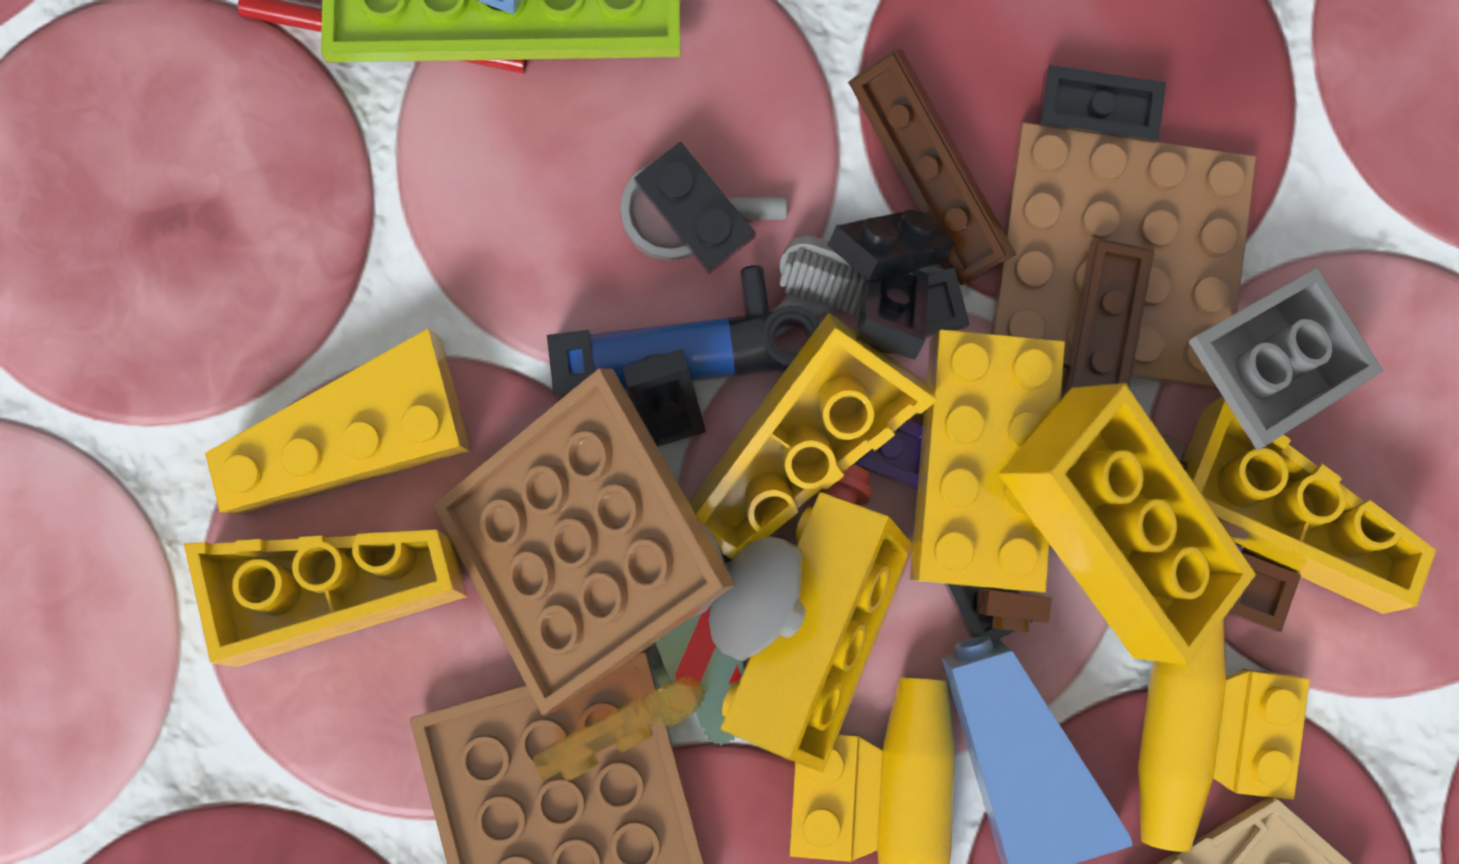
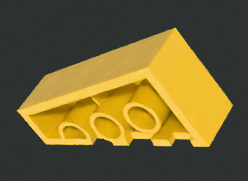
M830 313L827 314L688 501L699 521L715 537L721 553L730 559H733L736 554L751 542L768 537L799 512L798 508L823 488L825 490L829 489L845 476L844 471L872 448L876 451L895 435L894 431L917 412L919 415L938 401L926 381L888 354L874 349L866 342L857 340V332Z
M428 328L205 452L220 513L243 515L471 452L442 339Z
M1223 396L1203 408L1183 461L1187 462L1186 473L1233 542L1243 547L1242 551L1300 574L1302 578L1381 614L1417 607L1437 551L1435 548L1371 500L1364 502L1340 483L1342 479L1324 464L1317 466L1289 445L1291 439L1287 436L1282 435L1265 447L1256 450Z
M439 530L356 534V536L341 537L306 536L299 537V539L268 541L251 539L212 544L207 542L183 543L210 663L240 667L468 597L456 549L451 539Z

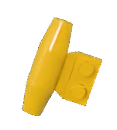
M1224 619L1189 666L1153 661L1151 666L1138 761L1141 841L1152 847L1178 852H1188L1191 850L1213 779L1237 794L1294 800L1310 679L1299 675L1243 668L1241 671L1226 676Z
M898 677L883 749L878 748L860 736L838 734L823 773L795 762L790 857L851 862L877 851L878 864H950L956 753L947 681Z

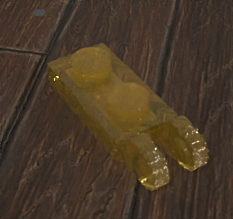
M684 675L682 678L677 677L676 682L671 680L552 743L534 756L532 763L542 781L559 772L562 773L566 781H569L599 764L595 753L616 743L621 753L654 735L649 726L653 722L673 727L681 723L684 717L688 719L690 714H694L696 708H699L701 702L705 699L703 698L705 693L702 689L703 684L701 685L698 682L699 679H693V676L686 677Z

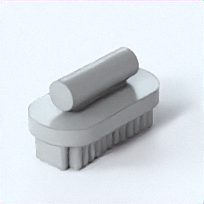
M799 236L790 241L785 247L780 261V273L782 276L780 286H786L785 293L787 295L792 294L794 297L799 296L801 299L807 298L808 301L814 299L816 303L820 301L822 304L828 303L831 307L835 306L838 310L842 309L843 312L849 311L851 315L856 314L859 317L864 277L828 246L829 241L813 236Z

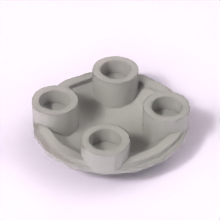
M768 536L751 542L736 554L726 569L736 585L713 602L709 615L712 640L723 654L736 660L744 661L750 656L761 652L774 642L779 635L788 638L799 630L805 618V607L802 602L798 601L802 577L800 566L803 556L802 551L797 546L784 539Z

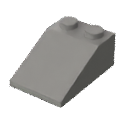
M1317 267L1188 341L1256 450L1270 444L1384 371Z

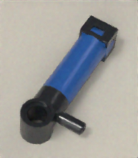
M760 265L746 266L740 271L745 315L597 334H591L589 330L547 335L553 395L560 401L599 368L613 369L623 388L628 390L622 367L640 362L643 358L652 354H666L679 349L683 350L692 382L774 371L785 372L798 353L787 354L781 351L774 341L776 331L787 325L795 326L804 332L808 341L820 324L811 311L801 306L788 305L778 308L774 312H769L764 268Z

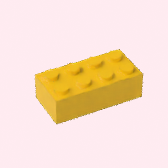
M939 330L930 340L927 384L938 401L924 411L910 581L1046 593L1049 542L998 473L1060 402L1064 341Z
M1125 383L1071 388L998 473L1125 648L1135 659L1189 666L1256 575Z
M820 492L814 507H808L802 514L796 530V540L799 542L797 547L802 551L803 556L800 566L802 577L798 599L805 607L803 623L793 636L785 638L779 635L774 642L761 652L749 657L750 660L741 681L734 682L725 696L722 706V715L725 719L720 730L823 773L912 554L913 544L890 517Z

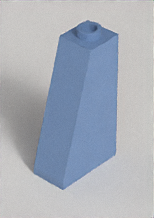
M978 636L957 643L954 646L955 653L941 657L1001 864H1076L1133 846L1127 829L1009 647L999 639L992 642L990 636Z

